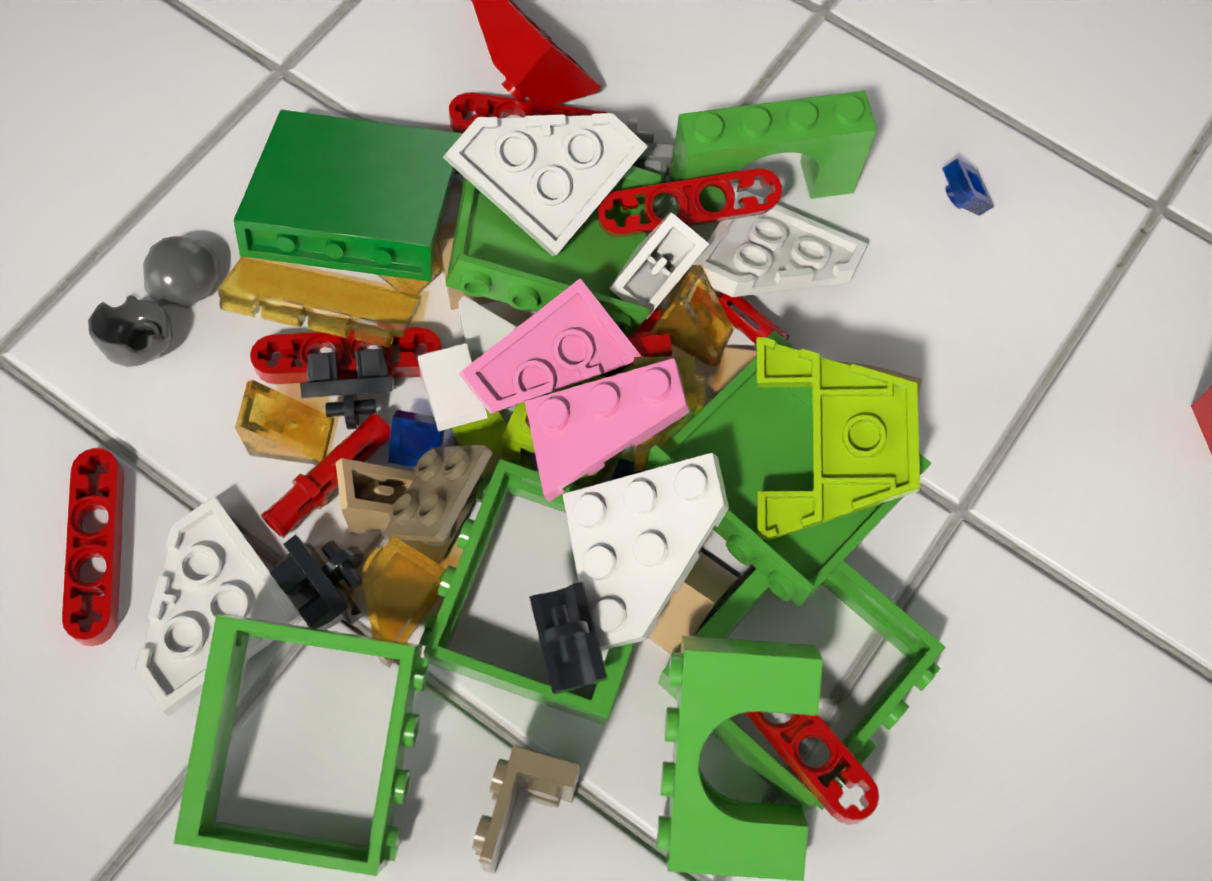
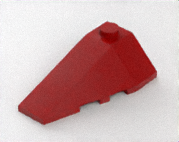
M471 0L492 63L506 78L501 85L518 101L522 103L528 97L539 107L544 108L593 95L599 91L601 86L569 54L565 53L555 44L543 29L524 14L525 12L512 0Z

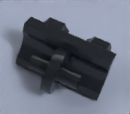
M383 348L355 351L357 377L339 378L337 352L308 354L307 381L300 383L301 398L343 395V401L325 404L326 416H344L347 429H357L359 427V415L377 414L376 399L358 400L357 394L391 392L393 389H397L395 374L389 375L388 363Z
M296 534L283 544L289 554L270 571V574L279 587L290 596L296 594L309 582L319 592L298 609L299 614L310 628L327 630L341 620L352 625L364 615L339 582L343 579L351 590L356 589L363 583L364 580L356 569L363 562L364 554L357 546L341 550L334 540L329 541L321 549L329 560L325 563L310 543L304 544Z
M578 582L556 591L529 596L552 693L556 695L608 680L584 584Z

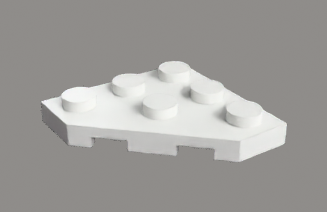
M599 113L588 116L536 115L524 118L477 117L446 152L443 158L551 256H555L648 146L613 113Z
M747 191L739 192L735 198L734 209L741 208L738 203L741 198L756 195ZM756 196L758 204H764V199ZM776 204L769 212L761 215L720 221L707 241L709 245L693 263L689 278L731 297L850 283L868 244Z
M714 453L563 494L578 581L582 582L585 587L601 651L650 638L660 622L657 618L673 592L679 591L700 556L698 552L714 526H719L727 513L729 505L719 460Z
M215 496L170 525L165 544L168 550L162 574L157 576L147 616L150 622L144 646L139 648L134 668L161 710L168 716L202 692L216 615H234L297 625L304 620ZM249 636L245 661L275 640Z

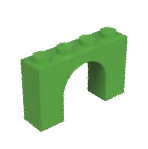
M866 91L679 114L670 182L738 172L745 165L773 154L801 153L800 163L810 199L854 193L877 131ZM706 187L700 192L699 201L705 210L717 212L723 209L725 196L719 188ZM674 198L675 204H676V208H677V213H678V212H679V205H678L677 200Z
M682 636L681 653L671 652L669 687H678L677 708H666L665 741L674 742L673 762H662L660 790L661 796H670L669 816H658L656 844L657 850L666 851L668 872L804 881L809 826L802 806L744 802L731 799L719 793L708 783L699 768V759L703 745L711 732L719 724L735 715L745 712H774L818 716L823 659L815 645Z

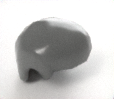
M186 236L163 238L151 246L143 262L144 289L161 306L165 303H174L188 308L193 303L208 297L218 282L217 258L211 248L195 238Z
M132 295L127 296L124 304L117 307L101 302L88 319L89 335L94 344L112 363L125 367L143 365L156 359L167 350L173 336L171 319L167 311L155 301L138 300Z

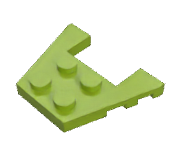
M757 337V388L811 387L813 406L814 490L757 491L758 536L764 542L920 490L918 387L916 382L852 363L851 365H846L820 357L819 353L802 348L799 351L776 344L775 340Z

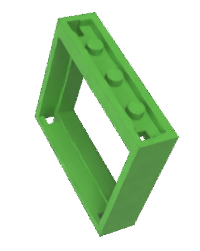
M499 459L493 475L486 473L483 481H480L475 500L482 504L476 519L467 518L460 532L457 547L464 550L457 568L448 565L443 575L438 595L445 598L438 616L429 614L425 621L424 631L419 642L420 645L426 646L423 652L424 657L428 658L429 663L605 726L634 643L608 649L604 661L608 680L596 684L592 699L569 691L555 695L552 693L551 685L448 649L507 494L510 493L566 513L563 494L550 502L543 496L539 472ZM569 484L563 488L565 493L583 489L574 484Z
M844 561L822 585L911 660L842 741L857 761L862 764L877 746L869 738L881 724L890 730L904 715L910 706L902 699L913 686L923 691L941 669L934 661L946 647ZM756 569L694 637L727 639L771 591L766 584V577ZM668 664L661 672L658 684L677 700L678 687H669ZM730 718L719 724L712 731L718 739L791 805L802 806L804 813L814 804L821 810L824 809L823 805L806 785L804 786ZM838 762L830 774L819 779L824 787H827L831 780L834 779L842 788L843 785L836 778L845 767L841 762Z
M216 615L173 844L377 876L386 866L387 860L395 861L400 842L401 827L393 826L396 803H405L409 788L410 770L402 769L405 749L406 747L414 748L419 729L420 715L412 713L415 691H424L428 675L429 659L421 658L423 645L234 615ZM249 636L400 660L368 846L215 821Z

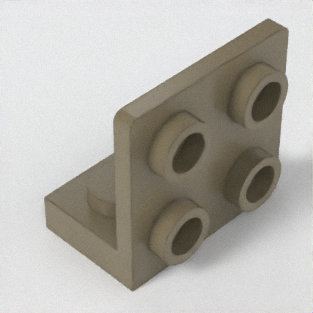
M485 445L432 447L417 462L414 470L416 476L407 492L398 498L392 506L389 514L391 520L383 534L426 565L439 567L475 501L480 481H483L480 475L487 465L492 451Z
M516 746L512 748L509 761L499 758L490 786V792L493 793L492 800L496 801L493 815L490 817L482 814L472 849L476 850L475 855L480 856L479 863L483 871L495 874L520 788L526 789L528 792L527 799L542 805L558 808L561 800L572 803L578 783L579 764Z

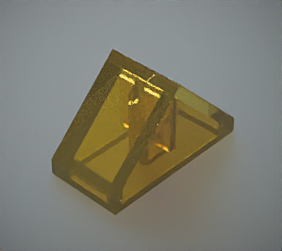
M692 265L668 296L650 331L656 335L670 334L671 344L708 366H716L734 330L702 265Z
M250 380L246 384L235 429L250 456L317 465L327 455L335 418L327 417L326 414L255 380Z

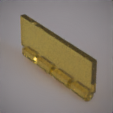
M241 257L218 288L220 297L219 307L221 310L255 317L260 310V306H262V319L296 327H302L306 316H308L307 327L309 330L345 338L349 336L353 326L355 327V340L385 347L391 345L394 336L403 337L421 305L420 295L247 257Z

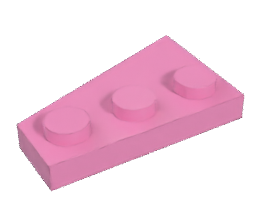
M580 278L463 369L459 375L488 412L493 414L524 403L527 400L635 363L643 358Z
M675 358L525 401L543 496L548 502L565 493L564 487L586 473L590 477L606 466L604 462L630 445L637 447L690 413Z

